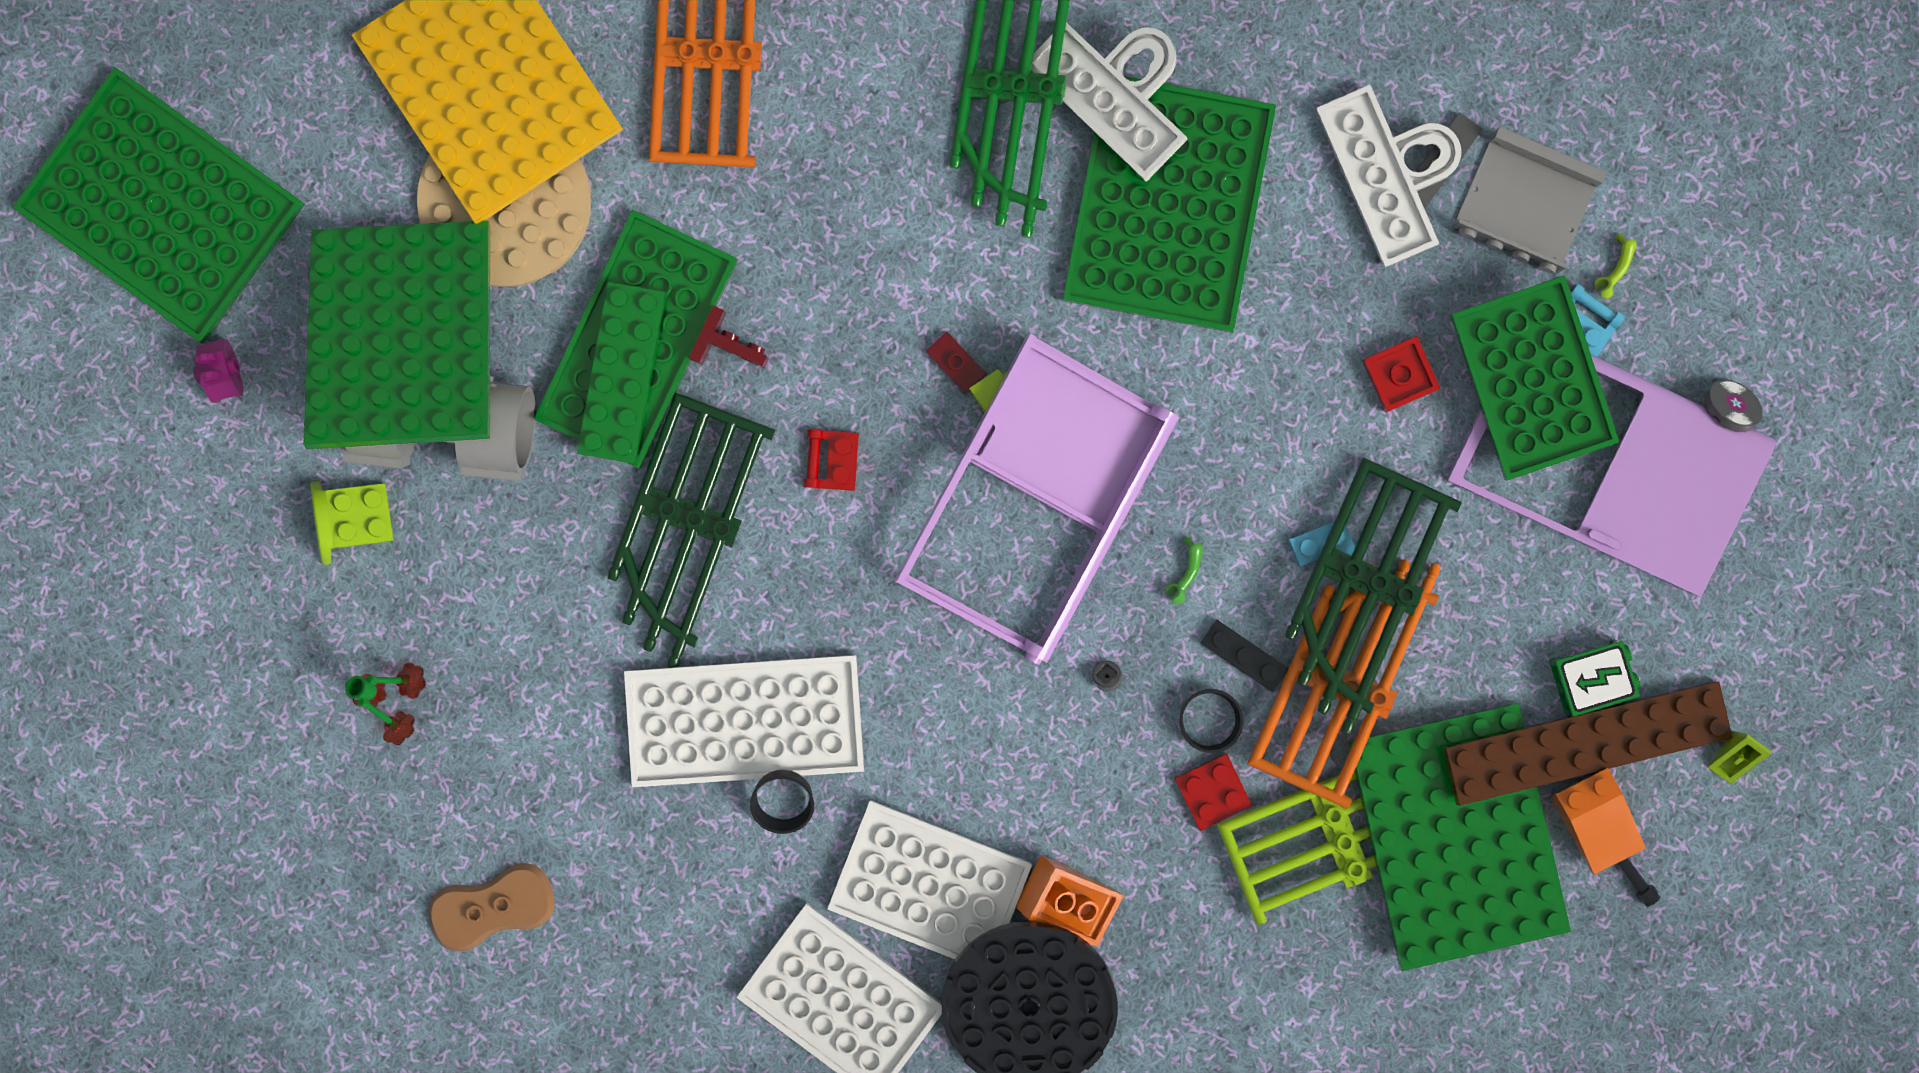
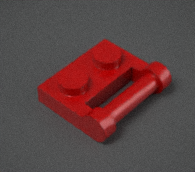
M808 429L806 436L809 439L807 478L803 479V487L855 491L859 433ZM821 440H829L826 480L818 479Z

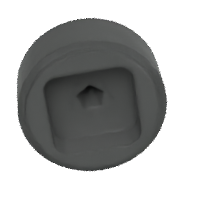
M1103 661L1095 666L1092 678L1098 689L1109 692L1120 686L1122 673L1116 663Z

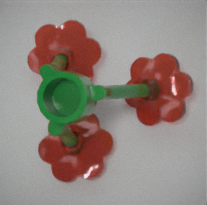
M406 663L403 671L399 672L397 677H376L371 674L353 676L345 683V692L349 698L353 699L356 706L366 708L385 722L383 739L387 743L392 742L396 746L401 745L405 738H409L414 732V727L412 726L415 722L414 716L399 711L393 717H388L376 707L378 702H383L386 699L387 693L383 689L385 684H396L399 686V692L402 696H408L410 699L418 698L420 691L426 686V681L423 678L424 670L421 666Z

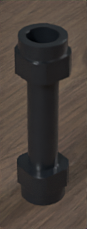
M1628 858L1617 863L1637 889L1636 896L1640 902L1649 907L1659 901L1661 897L1654 885H1648Z

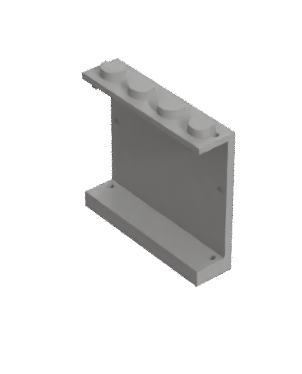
M1499 127L1491 136L1453 227L1459 229V235L1474 240L1477 237L1486 241L1485 245L1493 250L1501 251L1503 248L1512 252V257L1516 260L1536 262L1539 264L1538 268L1550 274L1555 273V271L1560 272L1567 268L1568 264L1563 262L1593 192L1597 186L1603 183L1607 172Z

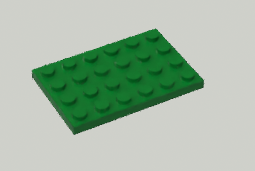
M1565 275L1450 314L1504 480L1508 481L1620 443Z

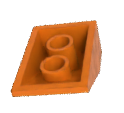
M1608 768L1550 796L1593 875L1646 849L1624 795Z
M1041 855L1021 892L1016 908L1030 921L1062 927L1077 934L1089 944L1098 947L1124 895L1063 863Z

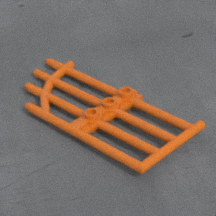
M657 0L648 162L755 168L756 156H747L751 73L752 71H761L762 42H753L756 0H744L742 41L724 40L727 0H715L713 39H696L698 0H686L684 38L667 37L668 7L671 0ZM665 67L682 68L678 152L660 151ZM694 68L711 69L707 153H689ZM723 70L740 71L735 155L718 154Z
M1402 559L1394 575L1405 579L1404 575L1409 570L1410 562ZM1432 563L1428 568L1427 576L1424 577L1421 588L1424 590L1418 606L1412 616L1408 615L1379 684L1373 682L1367 699L1375 703L1370 714L1366 712L1334 789L1317 783L1352 703L1338 691L1335 698L1340 700L1306 778L1290 771L1321 696L1328 684V681L1317 665L1311 673L1310 681L1307 683L1308 686L1312 687V690L1279 766L1263 759L1295 682L1298 681V676L1303 670L1304 662L1308 656L1309 649L1305 634H1303L1247 765L1346 809L1349 808L1352 798L1344 794L1377 717L1387 719L1398 692L1391 690L1390 687L1425 605L1428 603L1435 606L1438 601L1439 595L1431 593L1436 582L1435 578L1440 573V565ZM1329 584L1324 587L1321 593L1322 597L1319 598L1312 614L1316 634L1330 606L1329 600L1334 595L1335 587ZM1356 590L1346 596L1340 610L1342 612L1346 609L1345 614L1326 655V659L1333 669L1336 666L1335 664L1361 604L1366 597L1365 594ZM1383 602L1375 616L1352 672L1346 670L1342 679L1356 692L1392 609L1391 606Z

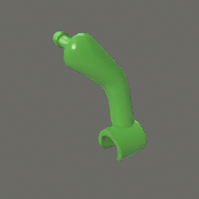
M1189 537L1183 539V542L1190 548L1187 553L1189 559L1186 571L1177 584L1172 583L1165 588L1167 596H1172L1177 592L1171 600L1174 604L1178 605L1185 601V590L1196 577L1203 554L1202 544H1193Z

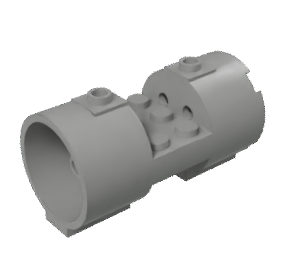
M490 375V439L444 441L455 443L460 475L520 481L525 478V470L533 446L534 417L536 415L535 396L530 386L494 381V376ZM416 443L341 447V452L343 453V462L403 468L410 465V456Z

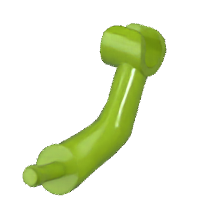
M1620 233L1616 235V239L1622 244L1621 255L1616 267L1608 277L1597 278L1594 283L1596 291L1604 288L1601 291V296L1604 299H1608L1613 295V286L1627 272L1637 248L1635 239L1627 241Z

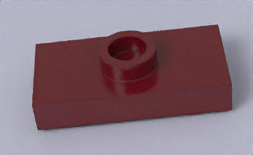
M948 332L926 350L930 357L965 394L969 391V388L986 375L983 369Z

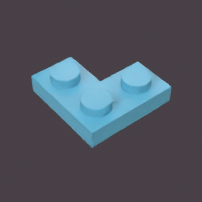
M1334 522L1288 540L1298 566L1318 560ZM1345 525L1336 549L1352 556L1355 546Z

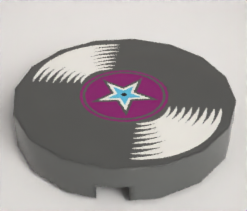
M1720 380L1715 382L1705 394V406L1712 418L1716 416L1721 420L1719 424L1726 429L1735 432H1747L1755 427L1762 418L1763 409L1759 399L1751 390L1740 383L1732 380Z

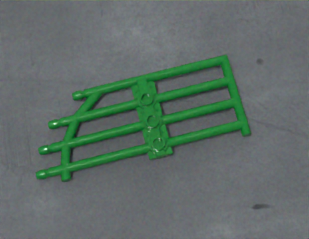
M976 0L952 143L950 167L959 169L962 160L961 154L964 152L975 172L971 205L980 207L983 200L982 192L986 183L999 195L998 213H996L995 218L996 226H1005L1010 201L1025 206L1024 224L1021 229L1022 237L1031 238L1036 210L1046 211L1047 200L1038 197L1053 105H1062L1063 97H1065L1067 76L1058 75L1070 0H1058L1046 74L1031 73L1042 0H1030L1019 72L1003 71L1014 0H1003L992 70L976 69L987 0ZM971 98L987 99L978 154L966 134ZM998 100L1014 101L1001 181L987 170ZM1026 102L1041 103L1026 195L1012 189Z

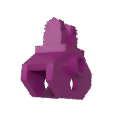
M221 339L196 346V356L193 358L196 367L193 368V374L197 383L204 388L210 401L218 403L221 402V399L243 396L240 367L229 340Z

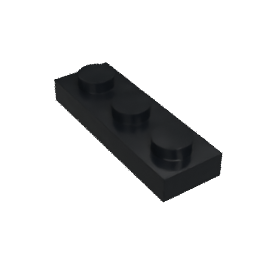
M1217 619L1200 642V644L1271 692H1274L1289 669Z

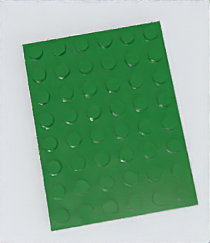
M114 67L12 208L199 343L204 344L304 207L305 203L121 70Z
M1124 76L1129 81L1136 82L1142 80L1138 78ZM1163 83L1148 101L1187 137V140L1146 182L1094 132L1062 301L1233 333L1276 105Z
M474 221L311 230L303 440L305 448L323 449L490 439L489 221H481L478 224H475Z
M1518 703L1369 736L1355 768V775L1401 971L1571 932L1538 786L1459 806L1455 803L1443 747L1524 728ZM1354 740L1348 741L1350 750Z

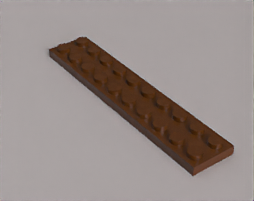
M1714 681L1598 709L1575 717L1561 718L1443 747L1455 803L1461 806L1602 771L1606 768L1610 769L1731 739L1733 736L1720 682Z

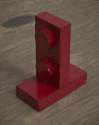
M713 305L689 359L703 365L711 346L714 345L761 368H765L769 358L764 355V348L749 342L748 346L742 345L737 342L738 336L723 330L722 334L718 333L727 313Z

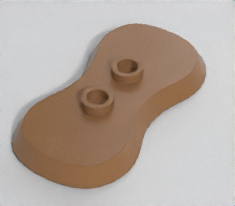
M520 863L510 866L493 880L484 884L471 886L452 885L443 888L432 898L428 913L434 936L444 948L452 951H467L476 947L488 936L506 929L528 930L541 926L551 917L555 902L553 890L546 874L533 864Z

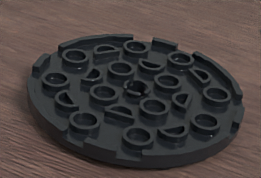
M1015 922L998 926L981 934L971 941L956 957L949 969L943 987L942 1018L946 1034L952 1047L956 1048L964 1058V1062L976 1073H1081L1085 1069L1089 1070L1103 1055L1105 1047L1109 1043L1110 1038L1113 1037L1117 1023L1118 1001L1116 987L1112 974L1103 958L1087 941L1077 934L1048 923ZM1027 999H1030L1038 1007L1036 1010L1028 1012L1021 1005Z

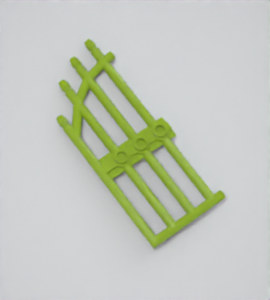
M1355 771L1349 783L1357 780ZM1339 775L1322 781L1319 784L1333 790ZM1302 789L1217 824L1256 925L1267 922L1264 912L1342 880L1347 889L1373 878L1370 869L1376 867L1374 855L1365 858L1359 843L1370 838L1368 828L1366 826L1354 831L1348 816L1363 809L1361 797L1351 801L1349 808L1346 809ZM1306 800H1311L1316 816L1242 846H1237L1232 830ZM1321 826L1327 843L1248 874L1242 859L1243 857ZM1332 853L1338 870L1259 901L1253 885Z

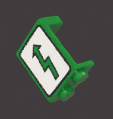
M1622 640L1609 641L1610 644L1572 656L1556 657L1549 660L1565 715L1575 717L1640 697L1638 691L1640 681L1637 674L1632 672L1629 662L1632 660V655L1629 647Z

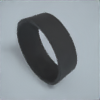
M1205 689L1193 694L1183 705L1179 719L1180 729L1185 740L1193 748L1206 753L1221 752L1231 747L1238 740L1243 729V713L1238 702L1228 693L1217 689ZM1207 693L1225 698L1235 713V726L1231 735L1224 742L1213 746L1201 745L1192 740L1186 733L1183 725V714L1189 702L1195 697Z
M776 770L763 776L757 783L750 799V810L754 820L765 830L777 834H788L803 828L810 821L814 812V799L809 783L800 774L790 770ZM772 780H791L800 784L808 792L809 802L805 810L796 817L790 819L774 818L765 813L760 807L757 799L758 789Z

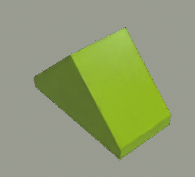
M1732 731L1733 738L1725 741L1708 765L1710 770L1730 784L1771 755V751L1746 733Z

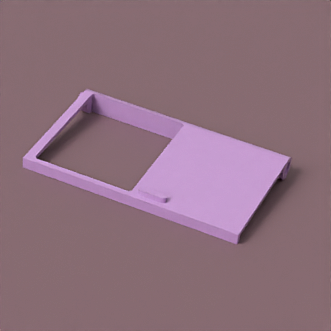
M1027 334L894 581L1026 651L1024 657L1038 665H1040L1041 661L1047 663L1179 417L1161 406L1149 403L1037 339L1033 334ZM969 462L1096 532L1090 548L1040 640L1036 643L909 575Z
M1591 355L1597 375L1642 395V398L1578 529L1572 530L1464 479V473L1487 428L1481 408L1479 409L1446 478L1447 481L1699 597H1702L1776 444L1775 439L1754 429L1747 432H1735L1726 429L1719 424L1721 420L1716 416L1712 418L1706 407Z

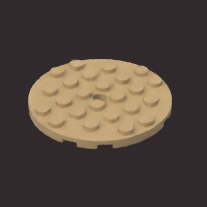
M429 155L420 175L417 191V210L420 224L473 221ZM581 159L573 162L512 202L509 207L503 208L486 219L490 224V286L517 287L537 282V280L557 271L575 253L585 236L591 216V187Z

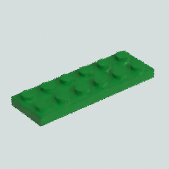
M613 282L607 283L577 454L636 464L666 301V292Z

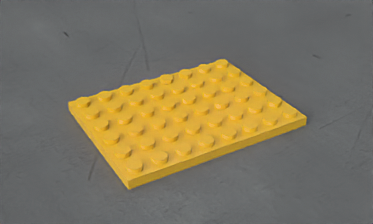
M404 0L352 34L355 42L475 224L485 221L623 130L537 0Z

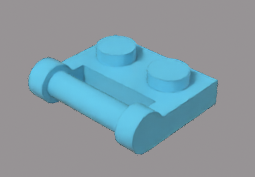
M1576 283L1570 291L1573 302L1575 303L1577 300L1608 322L1605 328H1603L1576 309L1590 353L1597 357L1614 331L1621 325L1625 315L1619 311H1612L1586 293L1583 286Z

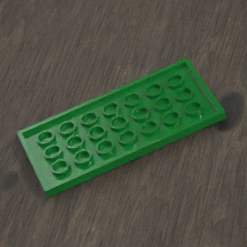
M632 210L534 420L579 440L607 283L613 282L664 291L667 295L636 464L628 463L641 469L672 403L675 392H677L691 362L689 356L713 305L717 307L738 259Z

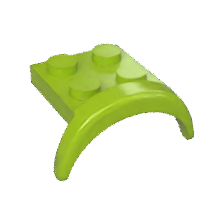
M312 480L310 482L320 559L323 565L331 564V549L394 541L385 483L322 491L320 480Z

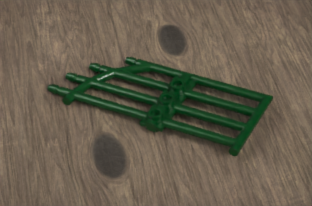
M676 392L612 561L613 566L610 567L608 572V579L616 582L621 573L620 569L624 565L632 589L622 623L626 625L632 624L636 616L635 612L640 604L652 619L647 633L648 637L644 641V650L652 652L661 629L676 637L672 655L668 660V668L678 667L681 661L680 657L683 655L686 645L695 648L699 637L691 634L692 628L723 545L732 548L736 540L742 520L734 518L762 440L763 438L772 440L776 432L773 428ZM683 407L697 412L698 416L670 491L667 493L654 488L653 484ZM710 417L726 424L697 502L694 503L680 498ZM737 427L753 434L724 512L720 513L707 508ZM643 514L659 521L638 574L630 546ZM672 525L685 530V534L659 604L656 607L645 592L668 527ZM699 535L713 542L682 625L679 627L666 618L695 537Z
M1364 457L1361 460L1285 634L1286 638L1294 640L1299 632V627L1302 625L1309 649L1297 683L1306 686L1316 665L1328 681L1322 695L1323 699L1320 700L1317 711L1326 714L1337 691L1352 702L1346 715L1347 718L1344 720L1341 732L1347 735L1353 731L1354 723L1357 721L1361 710L1370 714L1375 703L1367 699L1403 613L1405 612L1412 616L1418 606L1424 589L1417 586L1416 583L1449 509L1458 512L1462 504L1461 501ZM1368 473L1385 479L1351 556L1336 549V546ZM1395 485L1411 491V494L1381 563L1377 568L1362 560ZM1424 497L1438 503L1404 580L1389 572L1420 500ZM1324 575L1339 582V585L1316 634L1309 607ZM1352 588L1365 594L1366 597L1333 669L1322 651L1349 589ZM1378 600L1393 607L1356 692L1342 679Z

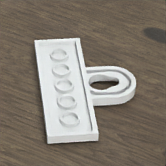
M1066 22L1058 75L1067 76L1063 102L1147 182L1187 140V137L1148 101L1174 71L1176 50L1173 43L1164 32L1158 29L1140 28L1128 34L1104 59ZM1053 34L1033 54L1031 66L1033 73H1047ZM1144 49L1152 50L1154 52V60L1150 64L1146 77L1136 82L1127 80L1123 75V68L1129 58L1134 54H1139Z
M1371 85L1317 107L1315 111L1383 268L1439 245V241L1417 191L1446 179L1457 168L1461 158V145L1455 133L1444 125L1428 123L1393 137ZM1417 144L1424 146L1436 145L1440 150V156L1431 163L1427 170L1418 173L1407 168L1404 162V154L1407 149Z

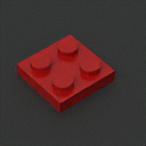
M1417 336L1362 360L1385 413L1441 389Z
M1227 753L1174 778L1200 831L1252 806Z

